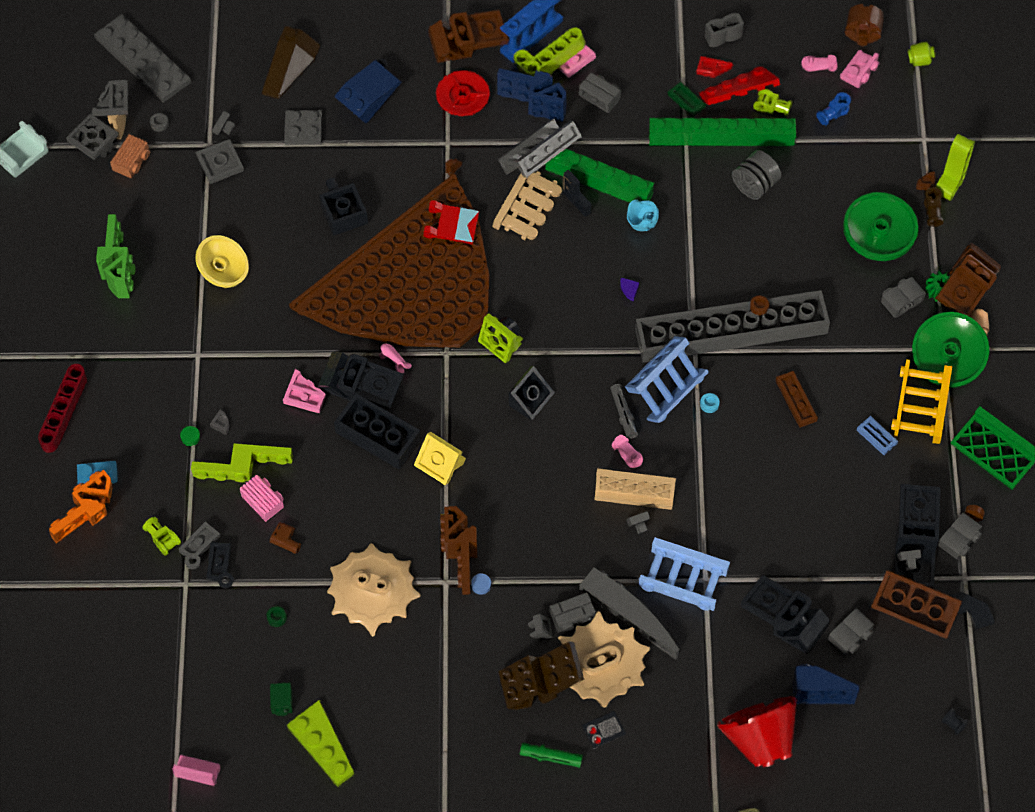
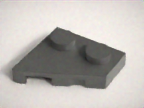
M115 80L107 83L105 91L99 97L96 108L93 107L92 109L93 116L128 114V80Z

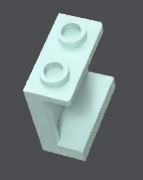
M23 121L19 123L20 129L0 144V165L15 178L48 152L47 140L42 135L36 134L34 128L30 124L26 125Z

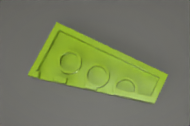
M317 701L287 724L288 729L337 787L354 775L352 767L320 701Z

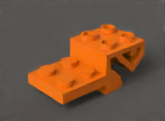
M105 470L93 473L89 477V481L85 484L80 483L73 489V501L77 507L70 509L67 512V516L62 520L59 518L50 525L49 531L55 543L61 541L86 521H89L94 526L106 517L105 503H110L113 488L111 478Z

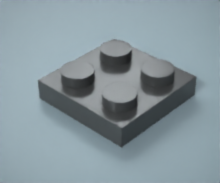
M322 110L285 111V145H321Z
M230 139L196 152V156L210 184L244 171Z

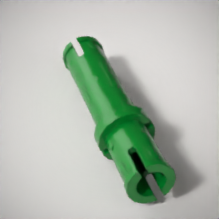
M522 742L520 751L521 756L537 758L538 761H552L580 768L582 755L546 748L545 745L537 746Z

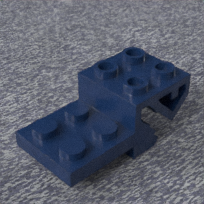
M499 68L497 73L498 95L519 99L523 102L528 101V114L535 117L564 121L566 115V92L559 82L553 85L551 74L536 71L535 75L531 76Z

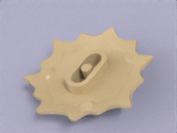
M372 543L363 552H351L344 562L330 568L333 580L327 593L335 598L332 615L345 613L351 624L360 623L364 625L371 636H375L377 628L381 623H391L395 616L406 618L407 605L412 600L420 597V593L412 586L414 577L409 572L412 562L410 560L399 561L392 553H383Z
M597 611L590 624L576 626L572 637L559 636L562 645L569 641L575 643L584 680L569 688L575 690L582 699H596L605 708L612 698L618 695H625L630 687L644 685L641 672L645 665L642 659L650 648L641 645L635 640L634 627L622 630L617 623L608 624L604 621L601 612Z

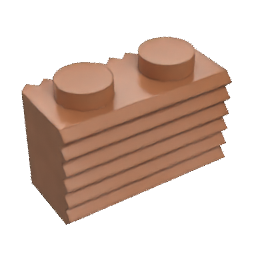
M129 134L110 162L112 170L132 178L134 174L139 172L142 162L149 157L148 143Z

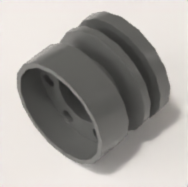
M755 150L745 159V162H742L732 171V178L738 189L754 200L761 198L768 191V188H771L781 179L782 175L777 163L768 154L760 150Z

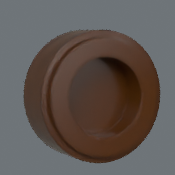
M760 295L753 297L750 302L752 313L756 315L767 313L769 309L768 299Z
M968 505L965 508L964 514L974 521L980 522L984 518L985 511L980 506Z

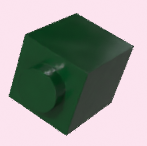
M291 683L270 684V707L272 714L285 716L288 713H292Z

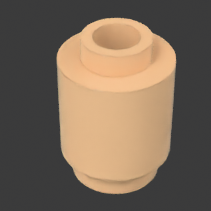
M983 309L973 310L969 317L978 322L988 336V313Z

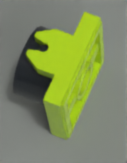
M487 314L484 317L478 342L504 363L510 361L512 353L522 344L523 338L521 337L520 328L509 317L504 316L498 320L496 316Z

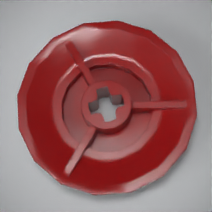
M465 70L455 71L446 75L439 82L436 89L437 102L441 108L457 116L473 115L481 111L487 104L490 96L489 86L484 78L474 72Z

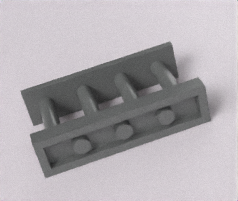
M551 119L501 156L498 161L507 175L518 168L522 176L527 178L582 136L574 121H569L559 128L556 121Z

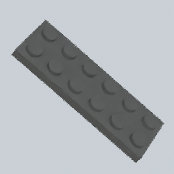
M122 14L94 34L95 39L163 103L191 83L190 78Z

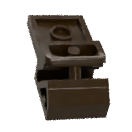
M571 641L539 658L528 655L498 671L507 708L512 710L531 707L533 698L536 695L542 704L557 698V693L584 680L575 643Z

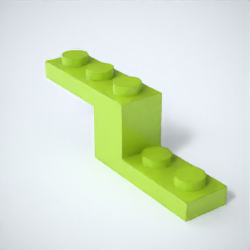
M234 444L231 464L192 461L191 471L193 477L198 479L215 478L219 481L228 479L235 480L236 482H245L251 480L254 461L260 463L276 462L282 465L292 463V448Z

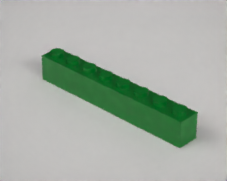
M650 118L649 145L794 146L796 139V119Z

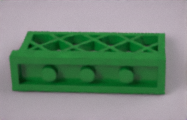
M981 406L978 407L975 414L950 443L1011 490L1015 488L1035 464V446ZM974 421L982 426V432L971 433L970 426ZM983 435L984 444L973 445L972 436ZM986 435H995L998 443L987 444ZM961 437H969L970 446H961L957 442ZM1001 446H1010L1013 449V455L1002 456ZM998 447L1000 456L988 457L987 448ZM985 448L986 457L977 458L974 455L973 449ZM1025 457L1030 462L1025 467H1018L1017 458ZM1014 458L1015 468L1004 469L1003 459ZM1000 460L1001 469H992L989 461ZM1016 471L1017 478L1013 483L1005 478V472Z

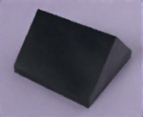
M531 366L508 393L509 406L528 419L533 420L555 392L536 368Z

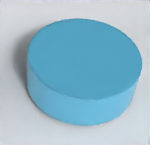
M713 393L704 394L700 400L701 409L706 413L717 411L720 403L718 396Z

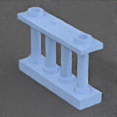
M654 538L651 552L655 554V558L648 576L640 575L639 586L645 591H655L697 605L702 610L714 611L716 600L712 599V595L719 576H727L730 562ZM664 557L674 560L666 583L655 580ZM683 563L693 567L685 589L674 586ZM703 569L712 573L704 596L693 592L700 570Z

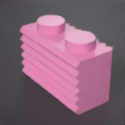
M256 475L240 488L242 498L266 522L284 508V498L278 491L274 492L270 488L271 484L266 478L261 479Z

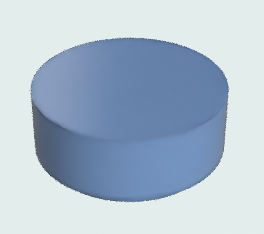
M486 574L475 575L471 581L472 590L480 595L486 594L491 589L490 578Z

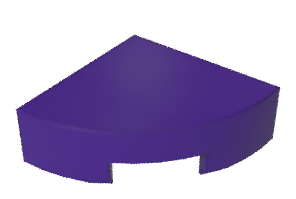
M621 278L620 287L622 292L629 300L634 301L639 282Z

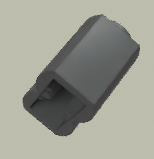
M738 13L729 14L723 19H714L706 24L705 39L710 47L720 46L726 41H735L742 37L744 23Z
M912 277L904 278L899 281L896 287L888 288L883 292L881 303L894 318H897L921 303L925 298L926 292Z
M962 513L939 540L938 546L956 559L960 556L964 557L970 550L969 545L972 542L976 543L980 539L982 526Z
M856 608L830 633L828 640L845 656L848 653L853 654L860 647L858 643L863 639L865 641L868 640L874 633L872 631L874 624Z

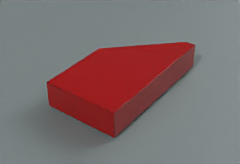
M701 56L696 74L714 78L732 69L733 63Z

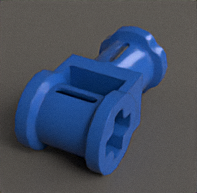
M847 93L837 94L835 99L829 102L827 108L816 113L820 123L827 126L833 118L837 119L842 115H846L849 112L851 97Z

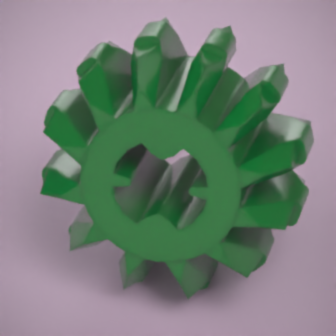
M938 271L937 275L932 273L930 278L926 280L925 291L929 293V298L936 297L949 278L948 272L942 274Z

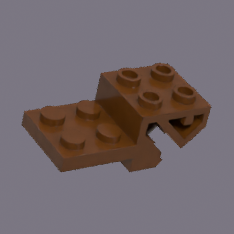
M499 10L467 15L466 12L452 14L449 19L450 23L440 20L430 26L428 32L437 63L472 57L473 50L505 45L509 41L507 35L500 30V27L504 24Z
M970 243L948 273L950 276L935 299L952 312L970 316L985 292L990 289L997 279L996 275L1000 271L1001 265L975 244Z
M456 506L444 507V514H440L441 550L446 553V559H457L458 588H462V595H470L469 558H477L476 526L472 525L468 528L467 516Z

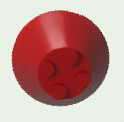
M793 696L774 699L773 703L766 706L764 702L750 706L723 718L722 724L720 722L717 723L718 728L755 767L773 765L775 759L780 758L783 760L792 756L796 699Z

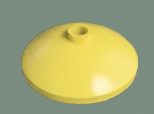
M219 235L210 236L204 239L196 250L195 259L197 267L203 277L210 283L219 287L230 288L240 284L247 276L249 269L247 256L240 245L232 239Z

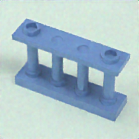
M674 336L625 386L629 393L641 394L653 411L647 417L648 421L660 423L665 420L667 414L697 384L702 382L708 373L707 369L695 368L684 352L685 348L690 344L685 337ZM677 356L690 373L684 380H682L672 365V361ZM665 368L677 385L671 393L659 377ZM652 381L665 398L659 406L647 390V386Z

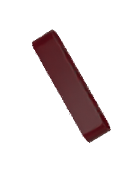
M72 364L67 369L39 432L38 439L41 448L47 453L54 452L58 448L87 382L84 368L80 364Z

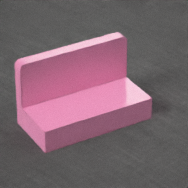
M180 755L178 764L173 766L175 777L215 786L220 770V764Z

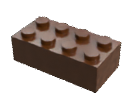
M886 570L871 608L947 639L963 600Z

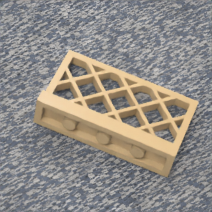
M597 469L595 500L672 510L676 478Z

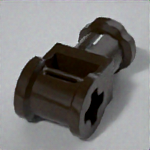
M936 187L927 189L924 199V206L928 214L927 225L930 227H938L944 223L943 218H941L942 192Z

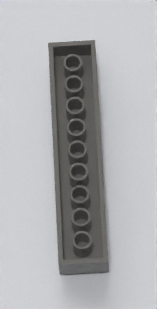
M822 291L768 298L769 309L764 315L752 313L750 310L751 301L636 319L635 332L642 363L650 362L674 336L685 337L690 344L685 348L684 352L689 356L828 334L830 321Z

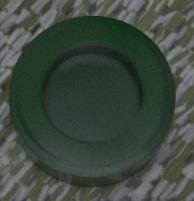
M274 606L267 611V621L271 626L280 627L285 624L287 615L282 607Z

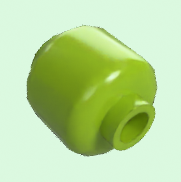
M927 42L912 44L910 49H908L909 61L915 67L929 65L932 62V58L935 57L934 48L930 47Z

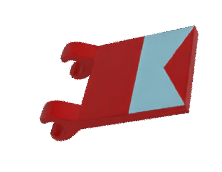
M434 200L430 201L429 212L441 213L438 229L428 225L425 226L424 237L473 244L479 211L444 205Z

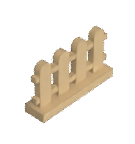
M538 171L536 174L532 173L527 178L520 174L498 212L492 227L499 230L501 225L505 226L504 230L509 231L511 229L522 235L521 239L526 240V238L534 240L538 234L537 229L533 227L534 224L543 225L545 223L546 217L541 211H551L553 209L554 202L549 197L550 195L559 197L562 188L557 185L558 182L556 180L551 182L541 177V173ZM533 187L545 192V196L533 191ZM528 201L531 204L537 206L538 208L537 210H535L525 205L524 203ZM519 215L530 222L526 224L516 219V217Z

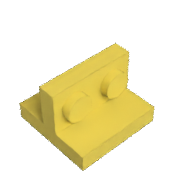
M429 432L426 435L414 466L446 485L450 482L454 470L462 466L466 458L461 455V450L434 433Z

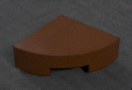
M454 158V160L449 159L445 162L446 173L449 176L454 174L462 166V162L457 158Z
M928 172L922 176L917 182L916 190H927L930 187H935V172Z

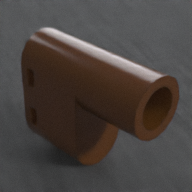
M279 522L270 538V543L294 554H297L301 548V543L291 539L295 528Z

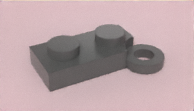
M204 522L178 549L186 557L185 564L189 569H196L200 566V557L210 547L211 542H215L220 537V533L207 522ZM196 559L195 564H190L189 561Z

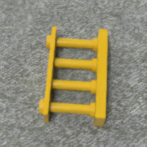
M906 359L905 366L901 365L900 377H903L897 419L893 418L891 430H895L894 437H898L899 429L928 433L930 436H933L932 443L940 444L952 366L945 365L943 372H928L909 369L910 360ZM907 376L936 380L938 383H941V389L935 391L906 386ZM911 394L935 398L936 401H939L938 407L928 408L903 404L904 395ZM902 411L932 416V418H936L935 425L927 426L901 422Z

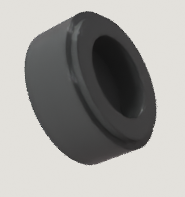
M156 113L150 118L153 130L161 132L168 128L169 122L165 114Z

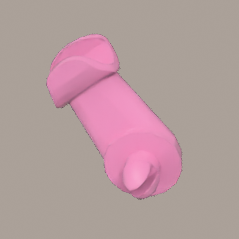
M828 55L827 58L807 56L802 60V67L810 72L824 69L836 71L837 60L834 55Z
M387 343L381 345L380 359H391L396 364L395 369L397 372L403 374L404 368L410 369L412 367L410 363L404 361L393 346Z
M623 435L617 436L612 443V447L619 451L629 467H639L643 462L642 455L628 443V438Z

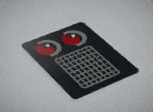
M615 711L582 725L593 748L626 735Z

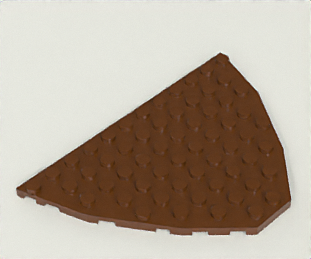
M452 174L293 300L289 307L299 315H304L340 333L403 346L460 348L481 331L484 317L488 314L489 271L479 218L473 244L424 237L425 226L428 225L438 229L441 213L429 212L430 201L434 200L444 205L474 210L470 201L465 196L462 186L457 181L456 175Z

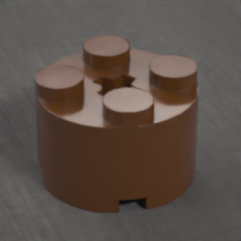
M858 4L849 10L845 35L856 41L860 46H866L868 43L875 42L881 37L883 12L876 6L869 5V7H863L864 4Z

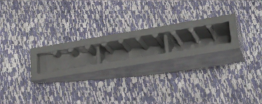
M594 567L581 582L579 593L587 592L592 602L628 627H634L635 632L674 659H677L679 648L658 619L642 602L627 591L622 583L613 581L606 572L597 570Z

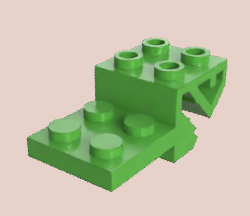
M108 215L105 247L97 248L96 262L101 279L107 280L108 287L112 293L118 298H130V291L134 289V282L131 280L132 275H135L133 256L129 254L128 247H120V243H123L121 223L117 221L116 215Z

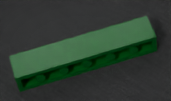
M564 149L546 163L545 170L563 176L564 172L570 170L581 184L629 203L635 199H638V201H650L653 196V182L568 149Z

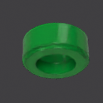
M187 426L182 429L180 437L183 444L194 446L200 441V433L196 427Z

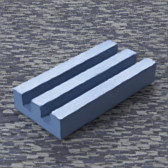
M871 416L857 427V431L883 455L887 454V451H890L893 446L898 444V440ZM868 423H870L877 431H879V432H880L888 441H890L891 443H888L886 440H884V439L881 437V435H880L877 431H875L874 429H872V428L868 425Z

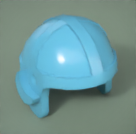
M638 199L630 202L627 220L635 230L643 232L656 226L659 210L653 202L638 201Z

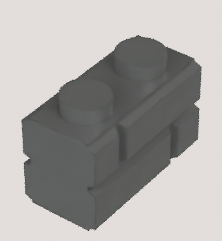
M590 73L579 87V96L609 113L620 101L621 90L616 84L606 82L601 75L596 76Z
M587 592L549 606V612L557 632H570L575 626L580 624L586 626L590 624L596 614Z

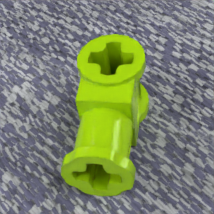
M768 89L758 92V100L753 105L756 111L770 114L777 111L784 113V116H788L792 101L789 100L787 102L778 99L779 95Z
M151 517L143 525V529L152 535L153 542L165 556L168 555V551L174 546L181 544L178 536L172 530H169L166 525L162 527L156 517Z

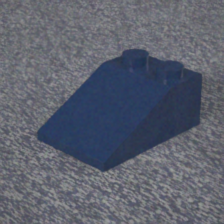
M375 60L348 80L334 97L367 124L399 86L401 81Z
M810 664L796 666L793 678V697L796 699V704H855L859 691L858 685L817 666H811Z

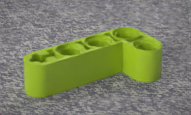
M571 28L534 57L526 50L517 51L513 56L519 72L522 74L534 76L536 71L551 74L585 47V40L580 29Z
M960 134L956 135L951 145L944 173L936 185V188L941 190L942 197L950 201L965 178L975 145L974 141Z

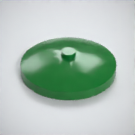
M876 192L857 198L849 206L845 214L843 230L850 246L860 255L872 260L890 261L905 255L912 248L918 234V221L914 211L905 201L892 194Z
M958 312L939 313L927 319L917 330L912 344L913 361L917 370L935 373L943 372L945 365L952 366L949 388L961 387L974 381L984 370L989 357L988 338L983 328L973 318ZM926 379L932 384L941 387V383H938V381Z

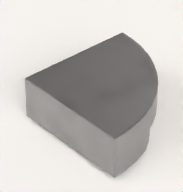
M220 409L211 421L210 427L227 435L230 427L229 420L225 412Z

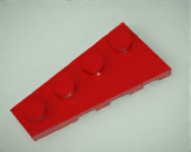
M763 66L756 67L753 71L740 74L731 80H725L717 86L706 88L705 91L700 92V97L706 104L711 105L732 98V95H747L749 90H765V86L771 84L774 87L779 86L780 81L779 78Z

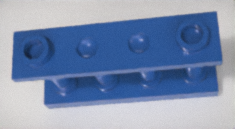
M533 0L502 25L500 30L509 36V42L500 48V52L510 61L515 62L513 56L517 51H528L563 21V16L554 10V5L560 0Z

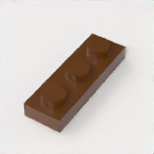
M794 371L776 377L775 381L799 428L817 422L818 418Z

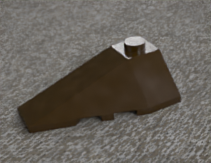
M285 26L278 41L262 95L280 99L292 86V82L304 73L303 70L315 61L320 45L304 31Z

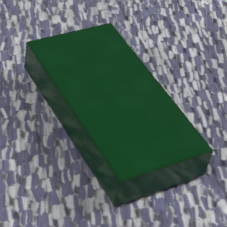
M682 82L668 91V96L691 117L695 116L706 106Z

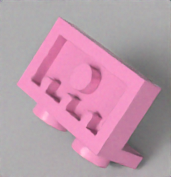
M859 50L841 73L840 79L859 89L862 83L865 84L868 81L870 72L877 69L879 54L875 53L872 57Z

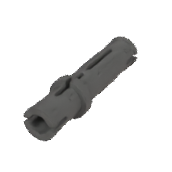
M615 384L610 387L620 416L619 422L623 425L626 438H635L638 436V432L634 424V415L630 413L622 385Z

